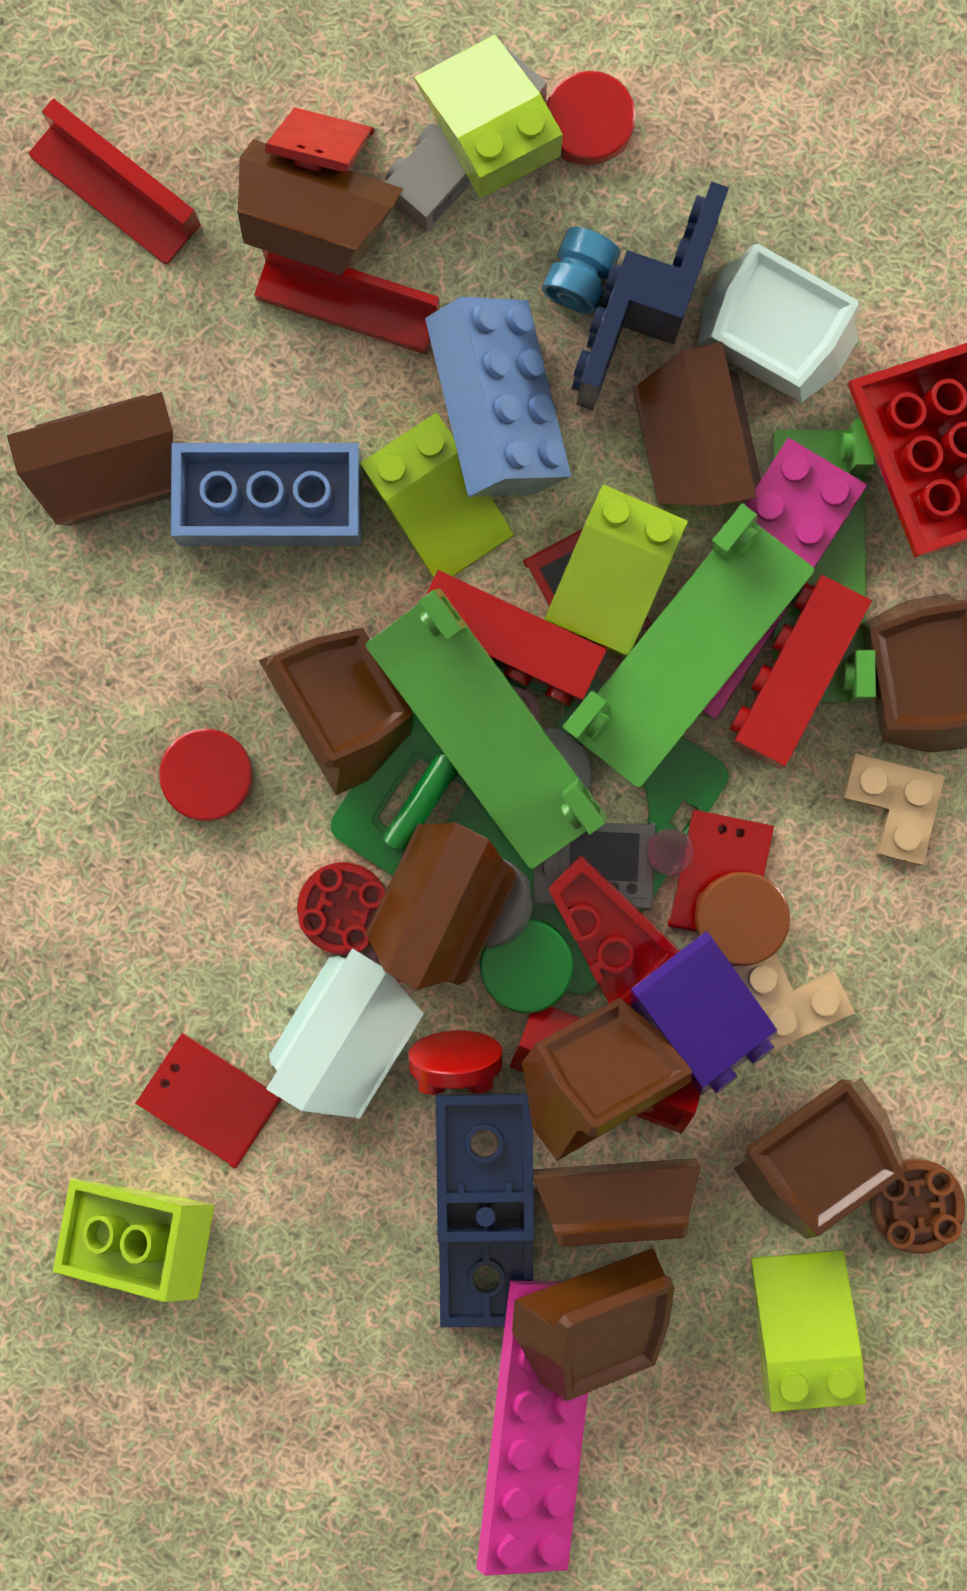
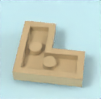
M855 753L852 755L842 799L886 810L876 851L877 855L924 865L945 776Z
M776 953L758 964L748 966L733 965L735 971L777 1028L776 1036L771 1041L775 1047L772 1051L855 1014L835 971H830L792 989Z

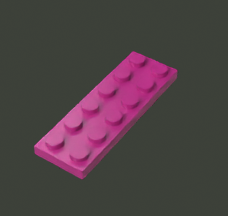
M788 437L756 486V498L748 499L745 506L757 514V524L815 569L863 495L867 484ZM794 599L703 710V713L717 720Z
M510 1281L476 1567L485 1576L568 1570L588 1393L566 1401L540 1384L537 1375L512 1332L514 1300L563 1281Z

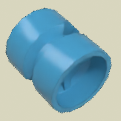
M582 227L568 228L557 251V256L561 262H555L551 265L542 285L543 293L553 302L579 313H595L605 292L604 287L601 285V280L608 279L613 263L617 264L619 260L620 249L610 239L597 232Z

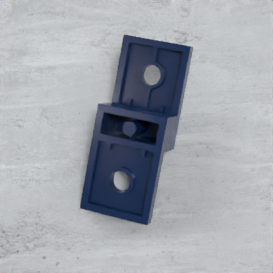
M711 181L706 198L699 195L696 196L684 236L681 238L672 265L629 250L625 254L622 265L613 263L601 304L607 308L597 307L589 330L590 336L586 347L592 350L591 352L582 350L573 377L575 378L571 389L578 391L576 405L594 410L623 327L673 345L675 344L729 187Z
M527 1093L436 1094L440 1327H505L510 1281H534L533 1130ZM490 1130L497 1136L499 1145L493 1154L480 1156L473 1151L470 1141L477 1131ZM483 1265L493 1266L500 1274L499 1283L489 1290L479 1288L473 1280L474 1272Z

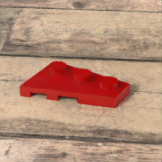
M582 855L549 887V892L574 940H576L608 1004L621 998L630 1006L631 989L680 952V949Z

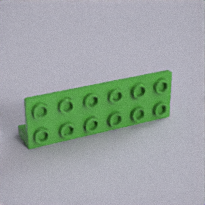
M855 418L847 430H776L772 435V462L789 437L864 483L865 475L874 466V452L860 418ZM865 491L814 569V574L807 583L814 585L818 578L824 575L866 597ZM798 595L774 630L773 643L784 623L793 626L800 610L793 607ZM866 613L861 623L866 622ZM861 623L819 703H866L876 697L875 650H866ZM773 649V662L779 652Z
M741 503L713 538V550L599 692L596 694L591 690L562 726L570 735L637 788H641L814 574V567L757 524V514L743 503Z
M440 588L434 589L418 601L419 604L366 643V648L530 869H534L587 831L590 835L605 824L607 815Z

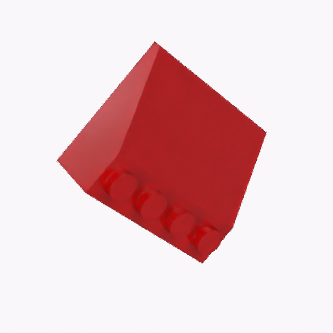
M967 343L850 380L847 383L914 558L967 544Z

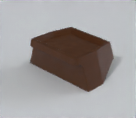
M253 139L239 160L237 213L243 243L342 275L365 255L404 188L349 170L347 173L324 167H322L321 171L298 167L294 165L295 160L265 153L266 143Z
M722 342L682 350L638 385L633 386L636 410L658 504L719 506L756 498L755 488L761 480L739 377L732 370H728Z
M162 392L149 396L141 395L37 424L34 428L7 435L18 476L56 525L72 526L168 499L171 495L173 429Z
M945 593L907 600L861 623L866 650H875L876 697L874 699L882 743H890L923 752H941L967 748V599L956 600Z
M363 628L316 637L258 660L335 796L370 780L400 744L411 734L413 713L402 695L366 648V643L370 639Z
M458 823L418 824L365 933L384 971L416 990L443 982L454 983L455 985L468 982L518 878L517 872L512 866L503 861L490 839Z
M621 998L537 1042L521 1063L532 1128L557 1161L691 1083L692 1069L662 1033Z
M860 1078L854 1083L851 1080L841 1079L748 1145L745 1154L747 1159L736 1166L734 1170L760 1206L801 1234L805 1239L821 1235L904 1175L907 1167L885 1109L864 1080Z
M696 1158L544 1168L533 1169V1178L559 1246L685 1238L687 1234L689 1214L701 1166Z
M651 1248L514 1300L512 1332L537 1375L540 1384L564 1400L569 1401L656 1364L669 1327L675 1287L671 1277L664 1274L655 1250Z

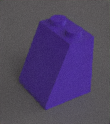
M707 931L631 989V1007L662 1033L692 1069L691 1083L701 1095L709 1089H712L715 1094L719 1093L738 1077L734 1072L737 1067L746 1060H749L754 1065L775 1048L771 1041L776 1036L777 1028Z

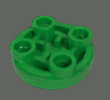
M529 919L526 928L514 941L504 946L500 945L496 948L483 949L480 957V975L489 995L501 1006L515 1012L534 1013L551 1007L565 994L573 975V955L564 936L552 924L543 920Z

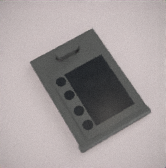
M605 823L590 835L587 831L534 868L533 903L555 904L549 892V887L582 855L635 907L651 910L653 908L656 824Z

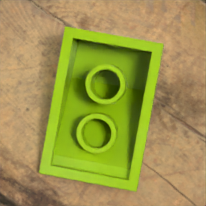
M496 35L414 77L419 90L480 199L561 157L563 134L539 91Z
M437 412L360 463L363 476L433 578L437 570L455 576L514 536L491 496L468 497L454 436Z
M603 484L544 620L626 658L635 644L688 520Z
M70 1179L53 1272L161 1302L198 1299L215 1205L179 1196Z
M844 1250L751 1257L763 1396L771 1412L867 1404L862 1352Z

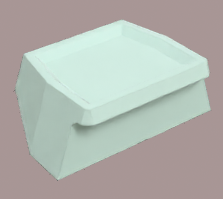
M760 244L750 246L742 257L725 264L706 296L697 344L704 346L722 342L727 361L798 402L803 403L808 397L834 380L858 341L855 320L860 311L858 300Z
M353 948L346 959L339 955L329 957L269 1054L270 1063L276 1068L277 1072L266 1089L301 1111L360 1119L424 1013L393 976L386 973L382 966Z

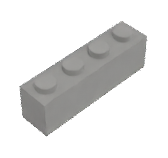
M507 49L539 91L544 101H546L547 82ZM429 124L419 135L416 141L417 147L406 159L404 157L397 159L386 174V183L404 188L395 205L427 232L471 185L439 124L436 126Z

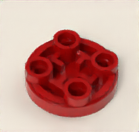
M582 71L563 79L551 92L546 105L563 134L561 158L565 161L584 165L601 164L615 158L627 148L635 125V106L629 91L616 78L599 71Z
M196 729L178 737L166 750L160 764V786L168 803L182 815L199 821L220 820L237 811L251 794L253 767L247 751L235 738L215 729Z
M339 862L323 866L307 879L300 891L297 902L299 926L314 945L326 952L345 955L349 954L350 952L348 951H351L352 948L357 952L371 946L365 933L386 889L373 872L361 865Z
M451 1030L434 1033L416 1041L408 1052L409 1071L418 1080L419 1091L427 1095L440 1094L446 1089L464 1088L472 1093L488 1092L493 1089L494 1077L501 1071L503 1066L500 1043L489 1035L475 1031Z

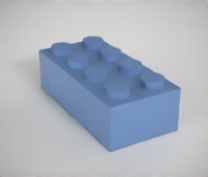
M459 297L426 317L428 333L468 497L534 494L570 478L571 473L528 300Z
M172 443L171 536L179 546H362V470L360 467L362 454L359 444Z

